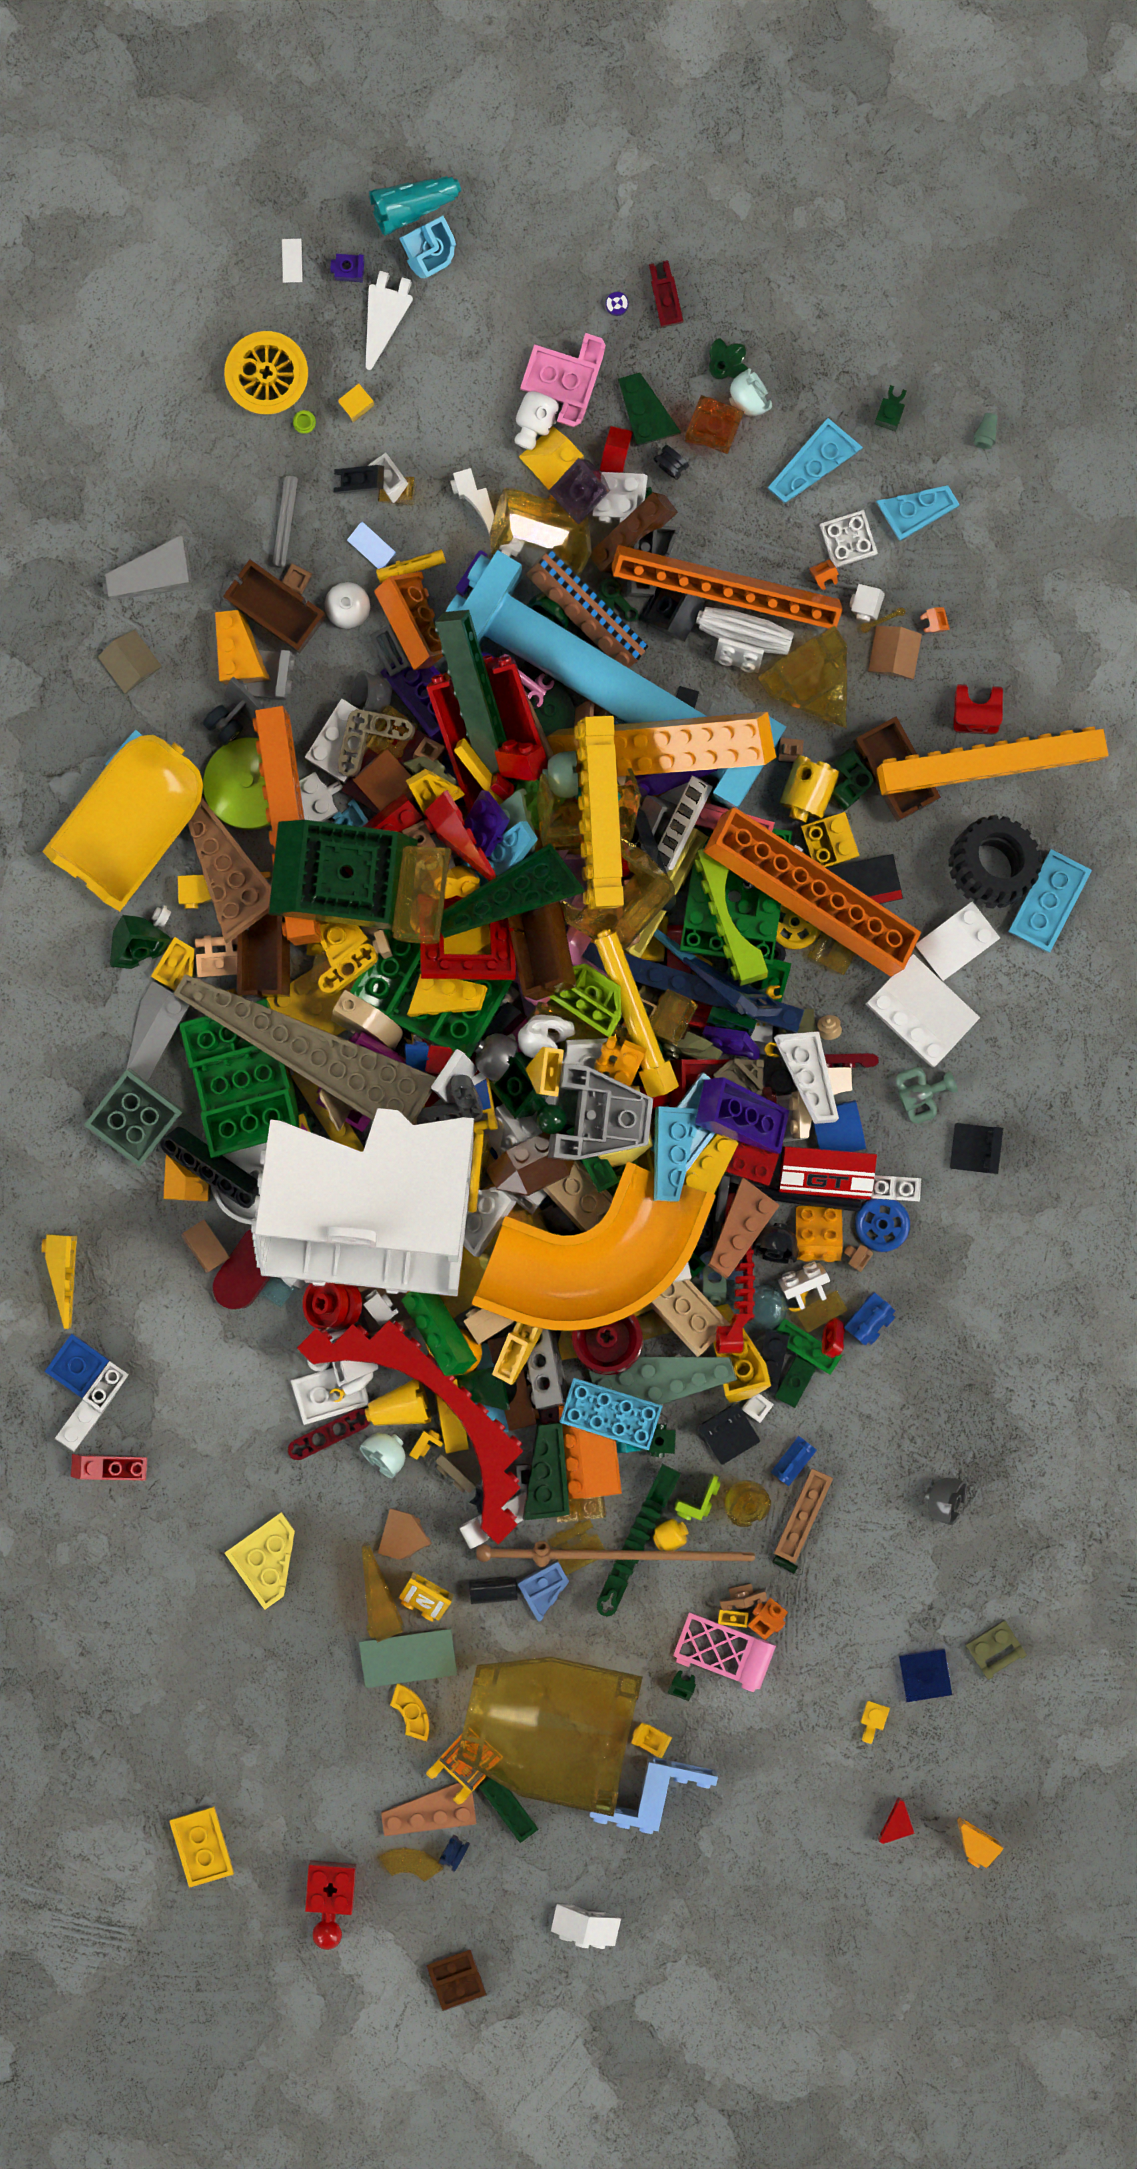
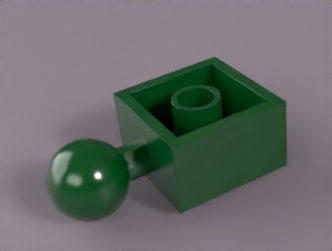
M523 1052L515 1053L514 1058L510 1056L507 1062L510 1065L498 1081L492 1080L490 1087L514 1119L533 1116L537 1111L536 1123L542 1132L546 1134L560 1132L566 1124L565 1112L559 1106L548 1104L545 1101L549 1095L536 1094L526 1072V1067L533 1058L525 1056Z

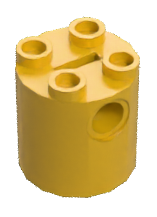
M798 755L794 761L779 804L791 809L790 818L806 823L809 817L823 818L839 776V771L830 768L831 766L824 762L818 761L816 764L811 762V759Z

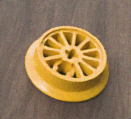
M260 331L245 336L235 344L227 357L224 376L230 395L240 406L258 414H275L288 409L301 397L308 380V366L302 350L292 339L281 333ZM265 349V362L263 363L256 354V351ZM269 349L278 350L272 363H269ZM253 354V356H254V358H255L256 360L251 359V358H248V359H246V358H247L249 355ZM285 354L288 360L275 367L280 356ZM251 364L256 366V372L253 375H246L244 373L245 366ZM290 364L294 367L293 372L279 373L280 370ZM267 369L270 370L272 376L264 379L261 373H266ZM294 377L290 385L278 378ZM243 378L246 381H250V383L243 386L240 379ZM275 383L287 388V392L281 395ZM259 384L253 396L246 393L248 389ZM265 386L266 399H257L262 388ZM270 386L273 387L278 398L269 400Z

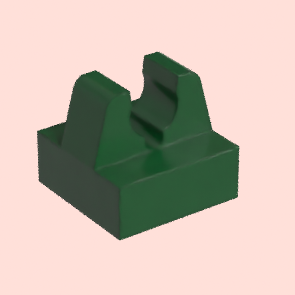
M678 1671L667 1693L689 1701L696 1687L695 1676L691 1675L689 1680L686 1681L681 1678L683 1671Z

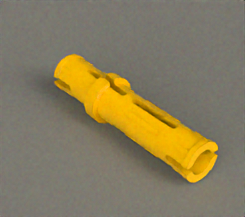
M442 549L406 561H395V564L376 569V573L381 584L390 576L418 572L436 565L445 564L446 560Z

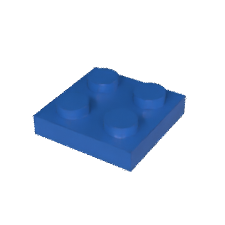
M72 1333L44 1372L83 1398L110 1360Z

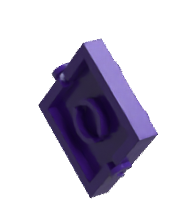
M481 790L464 821V828L468 827L471 829L477 842L475 846L480 847L486 857H490L497 843L503 841L502 834L510 819L490 792Z

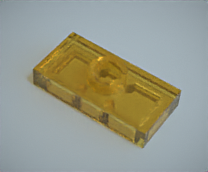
M837 1290L826 1295V1300L822 1301V1299H819L796 1312L807 1333L848 1310Z

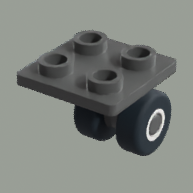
M235 677L230 679L225 695L236 707L229 714V711L223 705H219L203 721V725L209 731L215 728L220 731L217 739L224 746L233 741L243 730V725L238 720H234L238 715L243 713L253 723V718L256 717L255 710L265 709L262 700L257 696L254 697L248 691L246 684Z

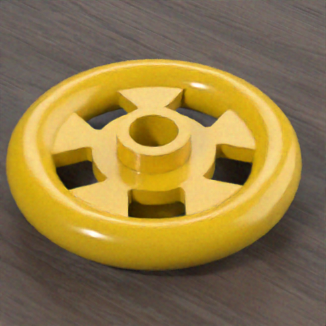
M781 904L780 912L786 915L783 923H778L776 941L784 948L792 950L803 949L811 945L818 938L821 930L811 923H806L805 919ZM792 918H798V926L791 924ZM783 928L792 933L789 939L780 934ZM805 928L809 934L805 938L800 939L797 933H800Z

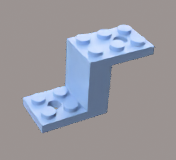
M648 1756L637 1810L591 1801L590 1817L594 1818V1822L607 1824V1821L616 1822V1826L620 1828L630 1829V1826L639 1827V1831L653 1834V1831L659 1832L670 1776L674 1777V1781L687 1784L689 1780L697 1782L696 1785L699 1787L710 1788L711 1785L716 1786L717 1771Z

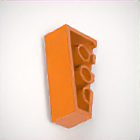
M422 572L390 576L374 590L414 670L431 668L443 657L442 644L439 635L435 631L433 622L435 614L433 609L429 608L427 602L429 597L428 590L423 588L422 580L424 579Z

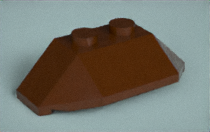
M563 1128L556 1134L568 1135L566 1130L569 1128ZM543 1132L505 1151L486 1168V1172L496 1190L529 1196L569 1176L575 1160L548 1158L551 1134Z

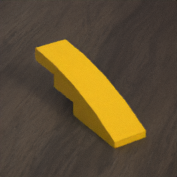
M517 1322L513 1332H510L507 1336L492 1375L513 1385L534 1349L543 1329Z

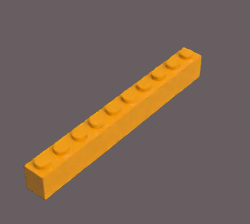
M1095 726L1083 728L1081 729L1082 732L1074 733L1073 730L1060 732V736L1052 737L1051 733L1037 736L1038 739L1035 740L1023 737L1016 739V743L1008 744L1007 740L993 743L994 746L991 747L979 744L972 746V750L963 751V747L949 750L950 753L941 754V751L927 753L928 757L919 758V755L916 754L906 756L905 760L897 761L896 758L883 760V764L876 768L881 795L1100 761L1109 756L1104 729L1096 730Z

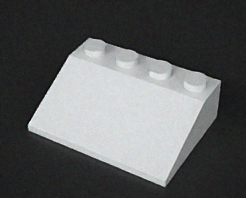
M914 954L909 958L905 969L893 975L866 1003L884 1023L932 1068L946 1056L980 1019L970 1007Z

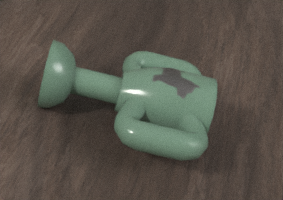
M919 1067L900 1072L896 1077V1084L900 1089L898 1090L900 1100L905 1111H908L909 1120L913 1123L919 1124L936 1116L937 1106L932 1100L933 1094L945 1089L953 1093L958 1092L951 1071L945 1074L943 1081L930 1086L926 1084L925 1073ZM919 1076V1084L907 1087L903 1083L905 1080ZM925 1103L930 1107V1110L915 1115V1108Z

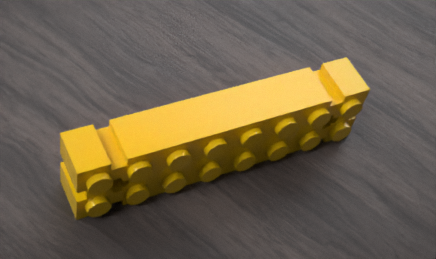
M614 716L584 717L577 722L578 726L574 727L575 740L580 742V749H576L575 753L577 763H580V773H577L578 787H581V796L578 797V808L582 810L583 820L579 822L580 834H584V843H581V857H585V867H582V879L587 882L588 890H584L583 901L584 904H587L588 910L616 909L624 905L621 882L622 862L616 752L613 736L615 735Z

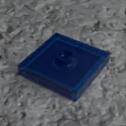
M944 1648L899 1655L906 1702L952 1695Z

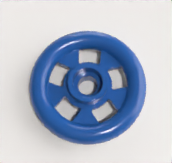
M872 1198L861 1206L860 1211L857 1212L855 1218L856 1234L859 1240L873 1251H892L902 1245L909 1234L910 1218L908 1212L897 1200ZM880 1206L890 1207V1213H880ZM868 1212L875 1214L871 1223L864 1221ZM893 1217H900L901 1227H894ZM881 1220L887 1222V1226L884 1229H881L878 1225ZM870 1229L878 1235L875 1240H872L867 1235ZM892 1232L895 1238L886 1242L883 1236Z

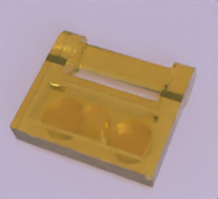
M822 932L813 951L810 950L807 957L844 976L856 953L835 941L828 957L821 956L830 938L829 935Z

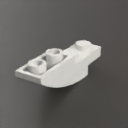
M109 1361L55 1439L75 1452L129 1374Z

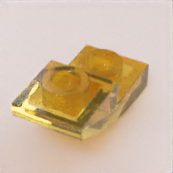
M604 1496L579 1499L568 1498L570 1515L556 1517L557 1523L605 1518Z

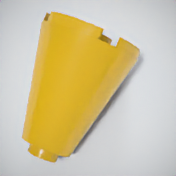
M415 1379L369 1402L368 1408L365 1409L368 1422L372 1421L373 1425L431 1423V1412H426L425 1410L428 1409L427 1404L429 1403L424 1386Z

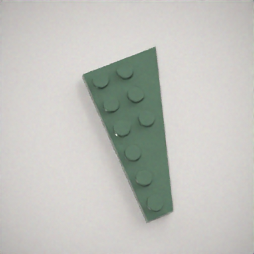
M639 1357L632 1367L615 1375H601L588 1369L593 1384L659 1405L737 1380L731 1358Z

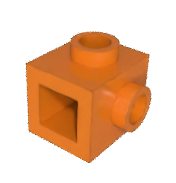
M770 1597L764 1604L762 1602L758 1603L753 1609L752 1613L754 1616L747 1626L766 1640L773 1632L778 1633L786 1623L783 1619L788 1612Z

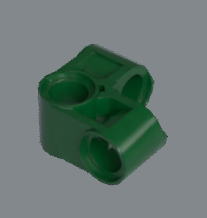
M851 748L847 749L832 762L847 779L838 785L831 794L844 811L853 805L873 783L872 774ZM858 775H866L869 779V784L865 787L857 785L856 777Z

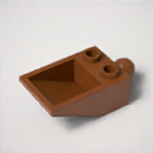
M387 748L352 779L380 811L404 793L423 817L420 819V822L426 820L406 782L412 775Z

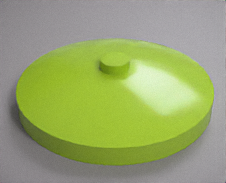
M240 738L222 746L208 762L203 778V791L210 809L227 825L242 830L261 829L271 825L266 818V808H269L267 799H264L262 786H265L266 783L264 777H261L259 763L263 762L261 754H258L256 748V740H259V738Z

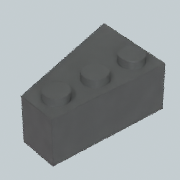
M663 526L646 534L632 548L669 557L681 527ZM627 579L626 596L649 598L654 595L657 586Z

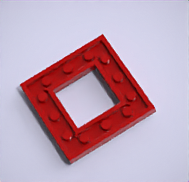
M419 895L421 979L515 980V953L510 933L514 929L509 927L508 918L489 923L491 955L444 954V937L434 924L432 917L463 897L456 895L452 898L440 899L433 895Z

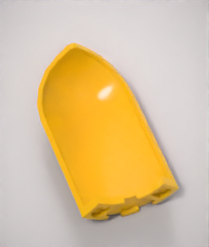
M155 735L137 737L128 742L112 758L42 852L52 863L76 878L78 876L87 883L86 887L94 892L104 903L120 912L194 815L201 802L203 790L199 769L183 754L185 749L177 743L173 742L171 745Z

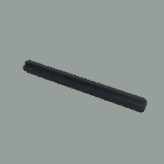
M729 1183L728 1195L731 1193L736 1194L739 1184ZM755 1186L772 1200L778 1202L859 1212L861 1209L860 1199L779 1192V1189Z

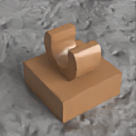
M781 738L778 762L794 763L797 756L803 753L804 740Z
M848 1245L844 1251L846 1255L852 1258L848 1264L859 1272H862L873 1255V1252L863 1245H860L858 1250Z

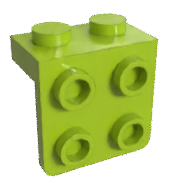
M712 1474L699 1507L677 1499L674 1505V1509L678 1511L677 1516L689 1521L692 1517L698 1520H702L703 1516L707 1517L712 1507V1504L709 1502L711 1495L716 1496L721 1484L718 1481V1475Z

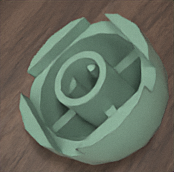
M575 751L557 753L548 761L547 769H543V783H548L549 789L554 795L564 798L578 796Z

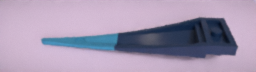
M656 929L653 936L741 1015L746 1013L751 1017H767L780 1014L783 1008L768 994L746 984L740 986L738 980H734L731 976L714 968L692 953L680 951L679 944L659 929Z

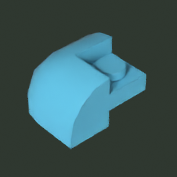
M444 216L438 217L399 238L409 257L406 260L420 278H427L446 268L454 256L456 243Z

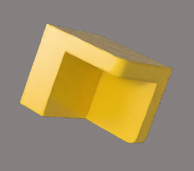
M357 384L338 400L352 422H355L374 406V401L360 384Z

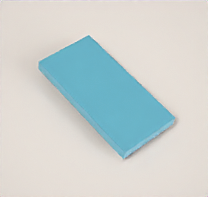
M573 1377L559 1422L649 1450L663 1406Z

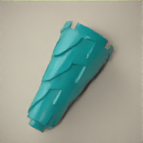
M445 176L437 179H428L415 183L407 182L387 188L374 189L369 191L371 206L374 205L375 211H373L378 227L382 234L386 236L399 228L419 220L421 216L435 211L440 206L456 200V197L459 196L458 193L461 192V186L457 178L453 179V177Z

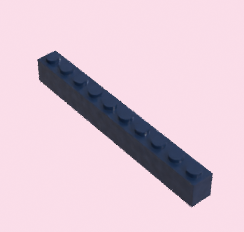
M590 942L582 957L606 972L596 944ZM625 954L635 983L710 1007H726L731 1013L740 1014L699 976ZM775 1001L783 1008L778 1016L752 1017L757 1022L797 1033L804 1010Z

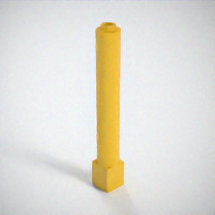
M610 928L597 933L598 937L594 939L608 978L621 987V1013L632 1043L646 1048L645 1055L641 1061L643 1070L639 1072L647 1096L652 1098L668 1094L679 1086L669 1060L664 1061L616 931L611 932Z

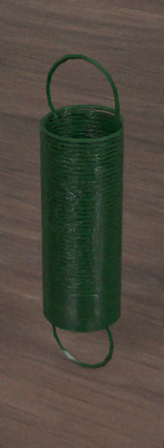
M775 1555L774 1560H772L773 1563L793 1574L799 1569L797 1565L778 1555Z

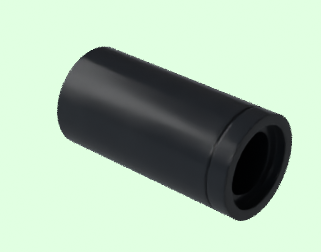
M516 1577L469 1581L471 1604L518 1600Z

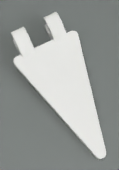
M383 271L379 272L376 285H369L366 345L367 370H372L413 301L412 296L408 295L412 283L411 280L402 277L398 292L387 289L386 286L390 275Z

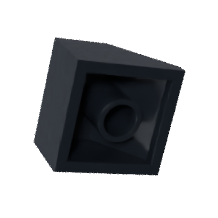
M657 587L654 595L649 598L639 620L670 637L685 642L697 620L699 611L703 609L706 601L698 596Z

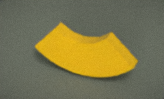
M399 1683L396 1685L390 1706L396 1708L404 1717L406 1724L405 1735L427 1742L429 1735L427 1710L422 1700L414 1691Z

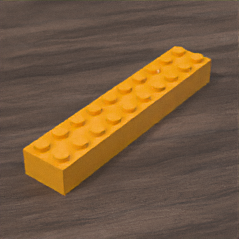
M768 711L614 725L615 735L613 736L617 777L766 765L776 758ZM574 728L558 729L547 736L554 755L565 751L576 752V749H580V742L575 740ZM580 763L576 765L577 773H580Z

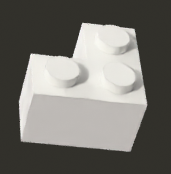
M557 1904L551 1932L559 1934V1939L575 1941V1945L578 1947L589 1948V1945L596 1948L605 1949V1946H615L621 1918L606 1912L587 1911L575 1905Z

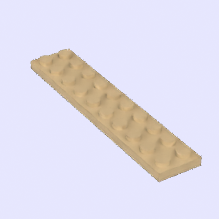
M575 1160L569 1176L543 1188L582 1232L592 1229L604 1218L614 1198L606 1189L598 1193L591 1177L580 1160ZM690 1280L672 1283L659 1297L649 1304L697 1357L716 1340L717 1326H730L729 1322Z

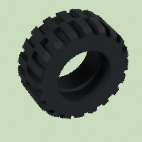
M997 815L979 818L976 822H972L956 838L949 852L951 857L948 859V866L952 867V870L949 872L950 876L956 880L954 884L958 890L962 889L965 893L963 896L968 900L970 898L974 899V904L981 906L984 903L986 908L992 909L996 906L998 908L1007 907L1009 904L1012 905L1017 902L1037 882L1039 878L1038 873L1041 872L1042 864L1038 862L1042 859L1041 852L1036 849L1039 845L1036 839L1032 840L1030 837L1032 833L1028 829L1024 830L1021 828L1022 824L1018 821L1013 823L1009 817L1003 816L999 819ZM980 846L995 847L1007 857L1011 866L1010 878H998L986 871L979 858Z

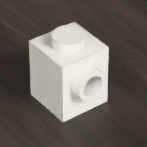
M858 585L856 594H853L850 600L851 611L857 615L856 619L869 622L870 619H878L885 595L881 589Z

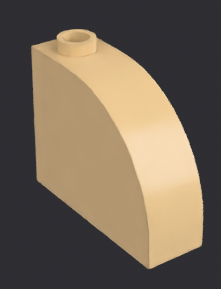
M344 990L333 1009L331 1021L353 1034L355 1032L359 1034L363 1031L393 1051L403 1036L402 1029L392 1019Z

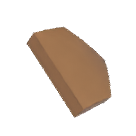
M390 1508L378 1553L402 1560L410 1558L411 1555L424 1547H428L432 1542L426 1536L419 1518H415L413 1514Z

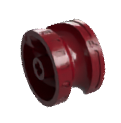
M632 1314L609 1325L572 1331V1343L578 1358L588 1369L601 1375H615L626 1371L638 1360L643 1348V1333L638 1319ZM607 1335L611 1337L609 1342H606L604 1339Z

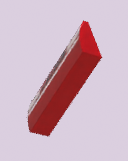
M783 1146L779 1192L871 1200L877 1154Z

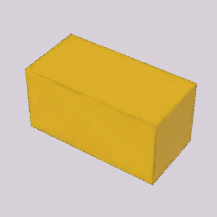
M719 1608L717 1623L747 1628L749 1613L739 1610L723 1611Z

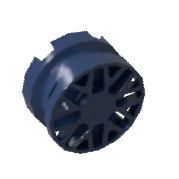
M453 1834L438 1864L442 1866L451 1865L453 1866L451 1871L455 1872L470 1843L466 1842L465 1845H462L459 1837Z

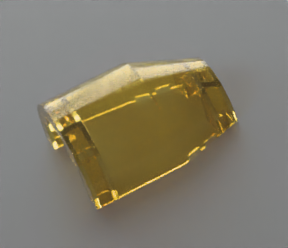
M555 1657L477 1665L457 1759L521 1797L614 1817L622 1764L643 1676Z

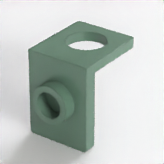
M704 1267L703 1295L713 1306L724 1305L726 1301V1279L721 1276L719 1283H711L708 1280V1275L716 1271L711 1267Z

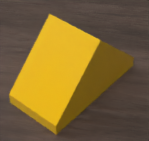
M542 1047L526 1067V1072L536 1094L558 1097L564 1050Z

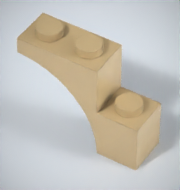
M827 1068L833 1095L852 1091L851 1068ZM799 1091L792 1092V1096L789 1099V1108L792 1110L790 1132L793 1134V1139L809 1138L812 1118Z

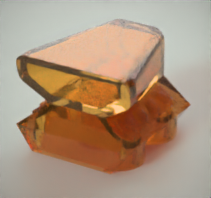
M701 395L687 429L685 442L688 444L705 445L728 454L738 432L744 411L737 409L735 406H729L716 401L711 397Z

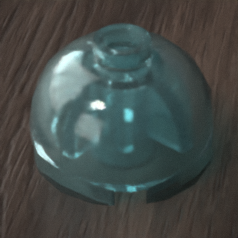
M756 1285L753 1287L755 1289L753 1301H755L753 1314L755 1318L747 1323L760 1330L774 1329L786 1317L788 1309L786 1297L781 1290L773 1285Z

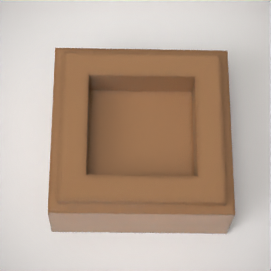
M291 563L282 582L302 595L312 577V573Z

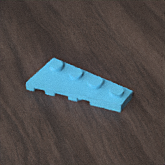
M827 418L770 484L768 490L786 504L861 451L863 447Z
M527 821L519 822L502 835L503 841L497 843L490 857H486L496 877L521 862L538 840ZM467 862L464 864V866L472 867ZM474 869L480 878V888L488 883L489 880Z
M655 1107L654 1201L678 1202L680 1199L686 1175L685 1168L687 1160L690 1159V1148L697 1131L695 1121L698 1109Z

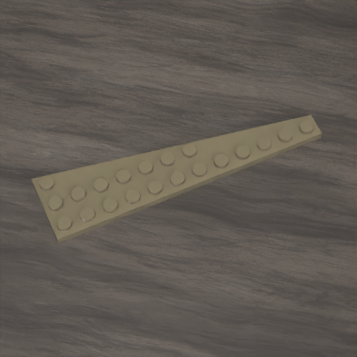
M184 975L174 992V995L373 1121L377 1109L381 1108L398 1110L413 1125L433 1091L431 1086L437 1079L436 1076L190 975Z

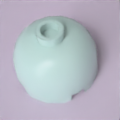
M749 368L739 374L731 383L730 393L732 397L729 398V401L734 410L739 409L748 416H758L770 410L772 402L771 400L766 401L765 395L768 392L763 382L755 372L750 374L751 369Z
M379 1432L371 1435L360 1445V1450L372 1465L376 1464L380 1467L379 1471L391 1479L401 1470L406 1459L405 1451L402 1448L404 1443L395 1434L390 1436L387 1433Z

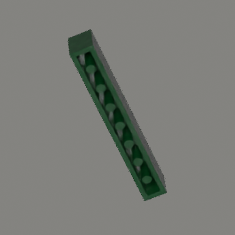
M470 611L443 612L435 622V631L440 637L442 654L445 656L448 664V675L452 678L454 695L458 699L460 715L466 725V736L471 742L472 749L494 776L497 772L500 773L494 751L503 746L502 744L507 739ZM505 777L511 784L516 780L515 778Z

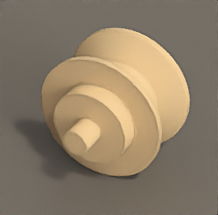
M827 1015L818 1021L817 1026L821 1038L833 1040L841 1035L842 1028L838 1017Z

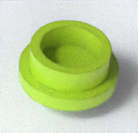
M302 410L295 414L293 426L297 432L307 434L315 428L316 419L311 412Z

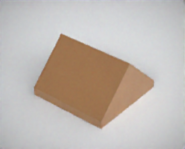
M876 626L868 672L914 680L922 634L903 627Z

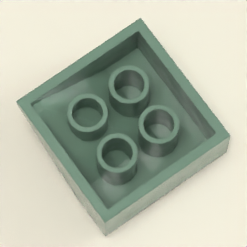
M128 1068L84 1125L140 1167L184 1109L132 1069Z

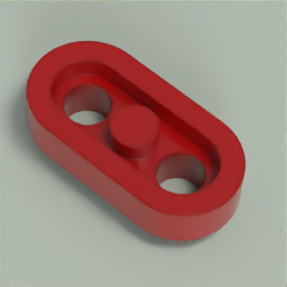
M836 1317L831 1318L827 1322L822 1336V1353L830 1358L839 1356L844 1349V1322Z

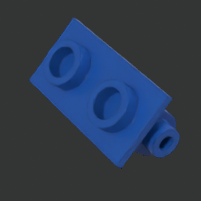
M798 1436L771 1473L787 1486H790L817 1449Z

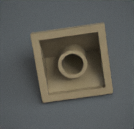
M136 630L113 640L98 656L125 694L162 668Z

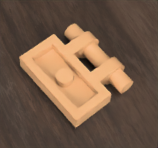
M205 935L204 938L195 939L196 948L205 947V954H196L198 978L237 975V951H233V945H237V937L227 944L223 936L212 937L211 935ZM213 946H225L226 952L213 953L212 948Z

